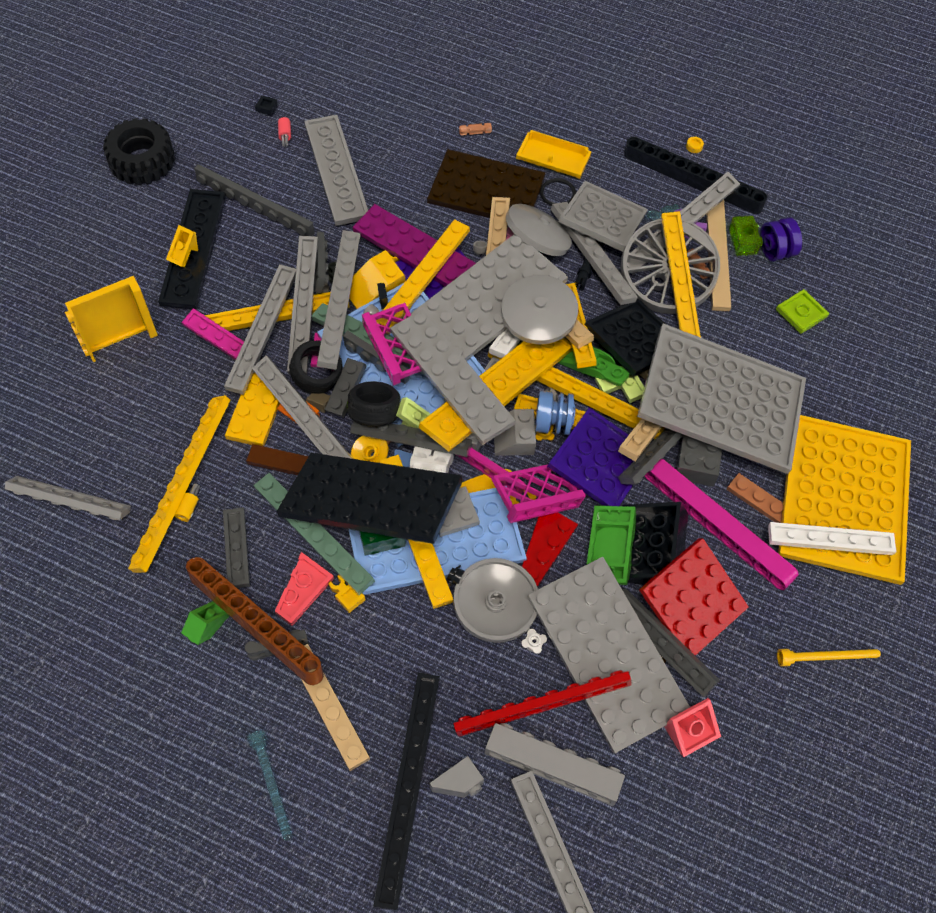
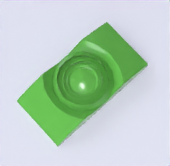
M594 506L587 564L604 557L619 585H627L631 570L632 545L635 537L636 508L626 506Z

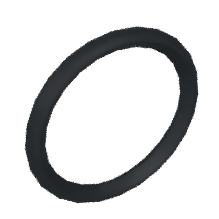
M554 178L543 183L540 189V196L544 202L551 206L555 203L547 200L543 193L545 186L551 182H563L572 189L573 195L567 201L568 204L576 194L575 187L565 179Z

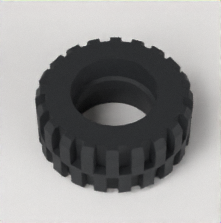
M137 118L132 119V121L125 120L122 124L118 123L115 125L114 129H111L108 132V136L106 135L104 139L103 150L111 172L119 180H125L128 184L142 185V183L150 184L151 181H158L161 176L167 175L168 170H171L175 161L174 150L168 131L153 120L148 121V119L144 118L142 120ZM138 149H149L141 154H130Z

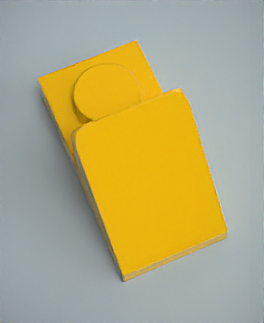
M178 225L166 260L185 267L191 250L198 251L196 232Z

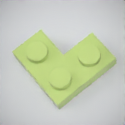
M630 374L621 386L595 377V382L601 391L609 394L622 389L629 403L639 400L643 396L645 387L638 376L633 377Z

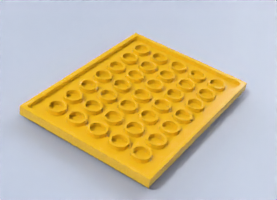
M800 415L792 470L786 474L781 523L894 533L896 553L894 555L779 545L778 554L784 558L902 585L905 582L911 440Z

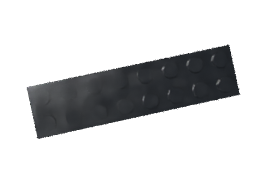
M190 189L180 225L196 232L198 251L191 250L185 267L169 262L158 300L160 306L197 309L226 198L225 192Z

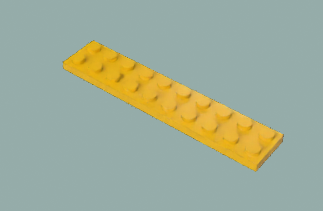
M565 338L549 344H532L523 341L479 377L502 405L505 406L572 351L571 342ZM445 402L419 424V428L448 452L472 433L448 402Z

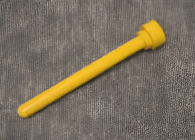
M778 649L777 661L779 666L782 667L790 666L795 661L878 658L881 652L878 649L794 653L789 649Z

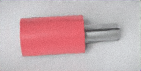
M285 117L278 120V137L282 141L283 147L285 145L287 147L288 141L291 139V122Z

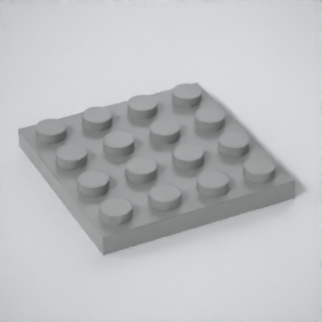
M584 181L561 214L558 222L623 252L648 209Z

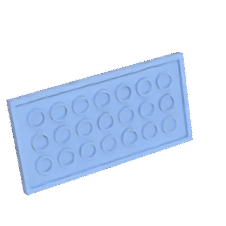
M496 488L469 493L480 521L479 525L442 537L438 534L433 544L445 578H448L452 568L456 569V567L461 565L460 569L465 571L474 563L484 559L501 558L517 564L527 560L517 522H509L507 518L509 511ZM349 529L354 559L375 580L362 593L363 595L423 583L407 539H405L406 546L365 556L359 531Z

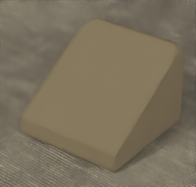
M312 393L307 397L306 401L320 412L325 413V407L330 395Z

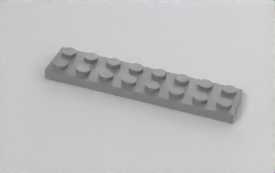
M332 115L304 121L335 226L358 222L368 211L338 116Z
M423 309L390 327L393 336L482 445L515 425L516 420Z

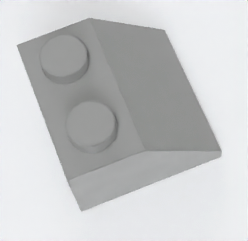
M514 409L509 413L516 420L515 425L494 438L495 456L534 455L535 453L534 409Z

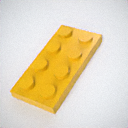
M255 372L244 395H240L225 433V438L249 445L264 446L280 402Z

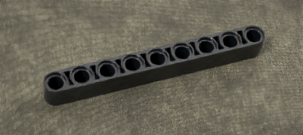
M638 137L627 139L624 156L627 159L702 192L724 175ZM738 181L740 186L724 199L725 202L753 214H759L763 211L767 195L759 189Z

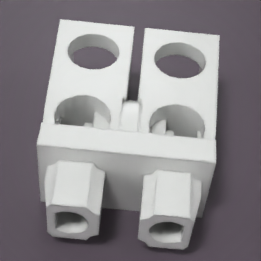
M415 446L410 459V468L448 473L449 467L454 460V454Z

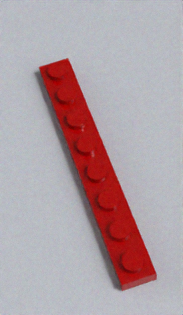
M619 670L611 673L610 677L603 679L595 677L583 685L579 683L567 686L566 690L559 692L558 690H551L546 692L543 697L536 698V696L525 698L522 703L516 705L515 703H508L503 705L502 709L496 711L488 709L480 712L479 716H464L458 719L459 722L454 723L455 731L459 737L494 727L495 723L500 725L501 723L511 722L631 686V677L629 671L623 672Z

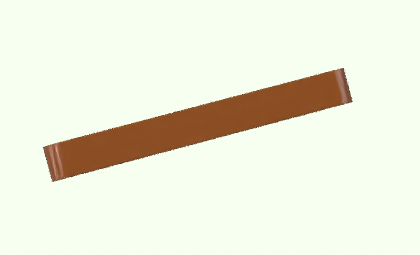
M194 557L186 563V570L191 582L305 683L317 685L323 680L324 674L319 658L204 559Z

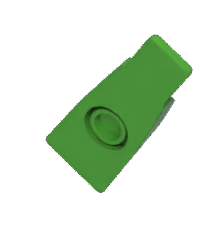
M594 347L596 366L577 369L573 350L558 362L578 372L602 380L605 379L618 386H621L630 376L626 369L615 364V360L609 354Z

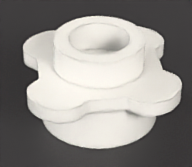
M529 629L526 639L522 640V646L535 654H539L542 651V645L547 642V637L544 634L536 633L534 629Z

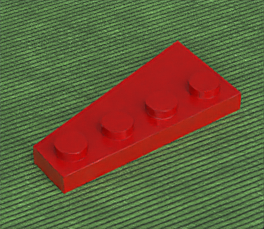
M558 512L538 517L526 552L527 560L523 561L522 567L534 579L537 588L578 527L576 522Z

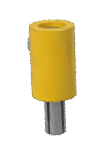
M193 484L190 493H185L174 515L177 519L184 522L190 520L199 500L196 495L200 485Z

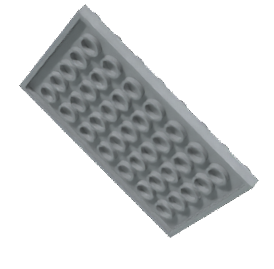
M663 323L660 327L637 417L788 474L792 470L806 378Z

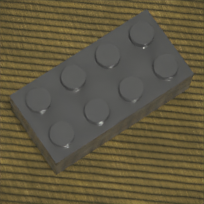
M683 434L679 442L676 470L693 483L714 487L719 476L722 449Z

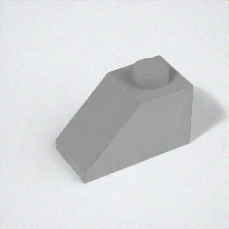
M467 756L430 782V789L432 792L463 798L470 794L472 797L482 790L481 786L483 785L484 778Z

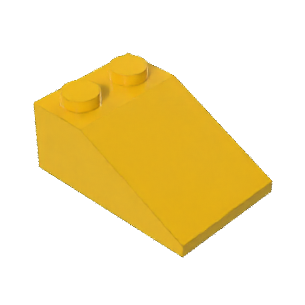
M386 250L369 259L353 275L349 299L356 309L379 297L377 283H384L386 292H389L406 281L405 275Z

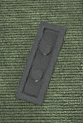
M347 358L342 373L325 407L327 413L342 418L345 417L348 408L349 391L360 383L367 367L365 363Z

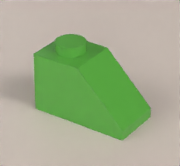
M212 601L189 613L181 633L191 642L199 645L210 639L229 615Z

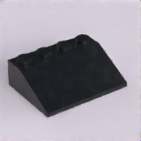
M681 501L622 505L636 508L635 537L632 545L631 570L628 583L645 585L685 551L689 513Z

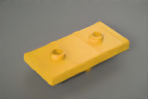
M531 130L527 133L517 152L516 159L580 179L592 151H589L588 147Z

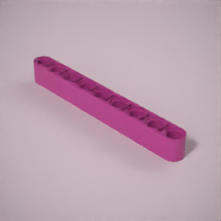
M660 459L654 465V468L647 472L645 478L673 502L681 501L692 518L776 588L785 590L798 577V571L792 564L664 459Z

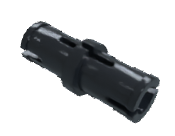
M586 257L582 267L578 269V276L574 282L576 288L581 284L579 287L580 291L584 290L587 280L592 275L591 270L593 267Z

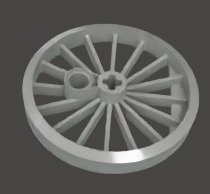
M657 219L640 227L629 239L621 258V275L638 296V299L650 310L665 314H677L675 305L663 304L668 280L671 276L670 269L667 267L669 266L667 251L665 253L651 232L657 229H662L663 232L662 219ZM681 219L683 233L689 237L685 243L686 247L692 240L700 245L688 252L687 257L694 255L702 249H706L710 254V257L688 260L689 265L708 262L713 264V272L689 267L691 273L712 277L711 283L707 287L691 276L692 283L705 291L698 298L694 296L695 306L698 307L711 295L716 286L720 272V257L714 241L702 228L692 222ZM647 234L659 253L638 239ZM636 244L655 258L630 253L629 251ZM627 258L655 265L628 268ZM656 270L635 283L631 281L629 273ZM655 278H662L664 283L659 284L658 281H655ZM651 279V288L646 295H643L636 287ZM653 290H663L660 303L648 298Z

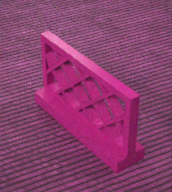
M405 303L370 315L369 312L362 314L363 327L393 386L401 383L400 379L422 371L414 360L405 358L406 350L397 342L396 338L392 341L384 337L386 332L391 333L389 327L391 321L399 323L404 320L394 317L395 313L403 310L405 313L404 319L411 316ZM380 318L388 319L385 326L378 324L376 320ZM394 346L404 349L401 356L392 353ZM402 362L411 364V368L402 372L400 365Z
M547 465L494 475L491 479L509 511L507 518L510 523L578 508L586 497L583 490H577L576 486L563 477L560 478L552 474L551 469ZM539 473L546 478L542 481L534 477V474ZM517 477L529 480L528 484L526 485L518 481ZM548 478L557 482L558 486L555 487L547 483ZM504 480L511 483L510 489L503 486L500 481ZM531 482L542 486L541 490L538 491L530 487ZM561 484L568 487L570 492L567 493L561 490ZM514 485L525 490L524 494L513 491ZM544 488L554 492V496L543 493ZM527 492H529L533 495L538 496V498L536 500H532L526 497ZM509 496L521 500L520 503L513 505Z

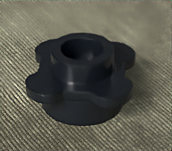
M461 565L456 567V569H451L447 578L450 580L448 586L451 587L453 584H459L465 572L460 569Z

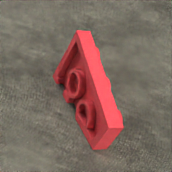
M302 552L295 569L292 571L287 588L284 589L275 609L276 615L291 626L297 622L327 588L329 582L334 580V576Z

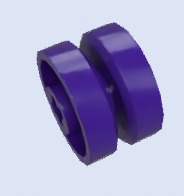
M787 217L778 221L766 222L762 225L760 243L765 257L769 261L774 262L782 260L784 257L797 256L802 249V234L797 222L793 218Z

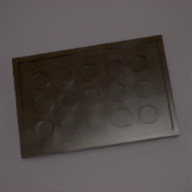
M447 149L427 197V203L490 218L492 197L510 198V207L514 204H526L535 207L546 172Z

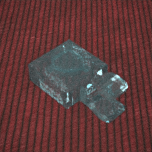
M677 204L661 208L660 212L655 210L648 211L646 217H652L651 221L661 219L662 213L674 212L680 208Z

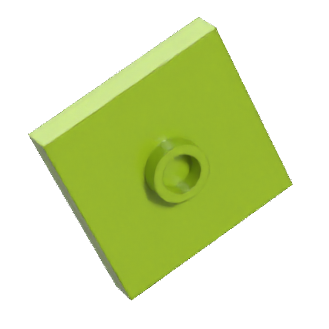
M805 289L777 305L776 308L800 334L815 326L829 315V312Z

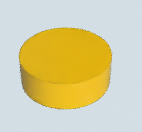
M690 137L687 140L686 149L691 153H699L703 149L704 142L699 137Z

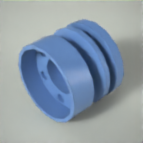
M540 390L535 432L549 433L551 425H555V432L559 434L561 426H564V435L569 436L575 418L574 394L568 393L567 402H563L564 393H560L558 401H554L553 392Z

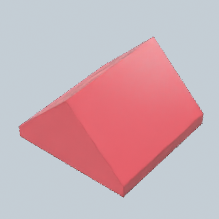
M709 698L670 718L664 727L683 757L721 737Z

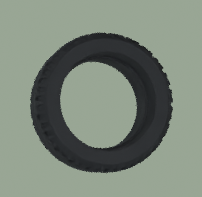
M320 340L307 341L301 344L293 353L289 365L293 382L300 389L308 393L319 394L330 390L337 383L342 373L340 355L337 370L331 369V375L327 378L315 379L303 371L300 360L309 355L318 356L321 345Z
M370 381L360 383L349 391L348 415L356 423L367 427L389 425L398 418L396 414L400 405V394L393 386L383 382Z

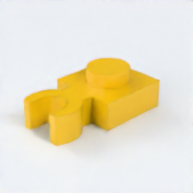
M338 575L340 584L334 585L330 581L329 587L332 592L337 593L335 595L336 600L350 613L366 599L363 594L358 595L349 585L346 586L345 581Z

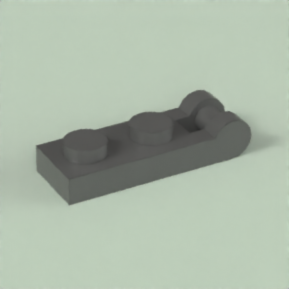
M296 629L289 632L301 644L309 645L305 630ZM249 641L245 645V651L252 661L274 655L261 643Z

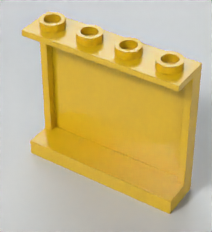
M134 276L65 303L68 309L65 314L71 323L72 329L86 357L90 356L93 362H96L92 352L147 330L150 338L158 336L143 294Z

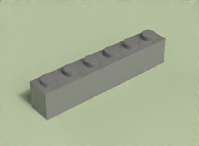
M495 723L485 748V754L527 772L532 771L533 774L610 806H614L617 802L625 775L621 774V771L615 767H603L595 759L581 758L570 749L561 750L556 748V745L550 741L543 740L541 742L534 739L532 734L524 731L522 733L514 731L512 726L505 723L500 725Z

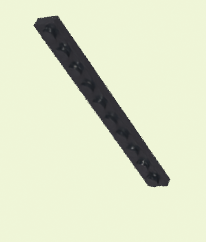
M418 673L375 893L374 908L398 911L440 676Z

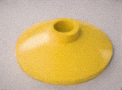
M362 435L355 441L351 450V456L353 459L379 463V460L386 459L388 456L387 441Z

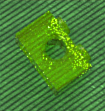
M754 216L733 217L729 231L736 256L757 255L759 248L762 247L763 240L759 236L758 223L755 222Z

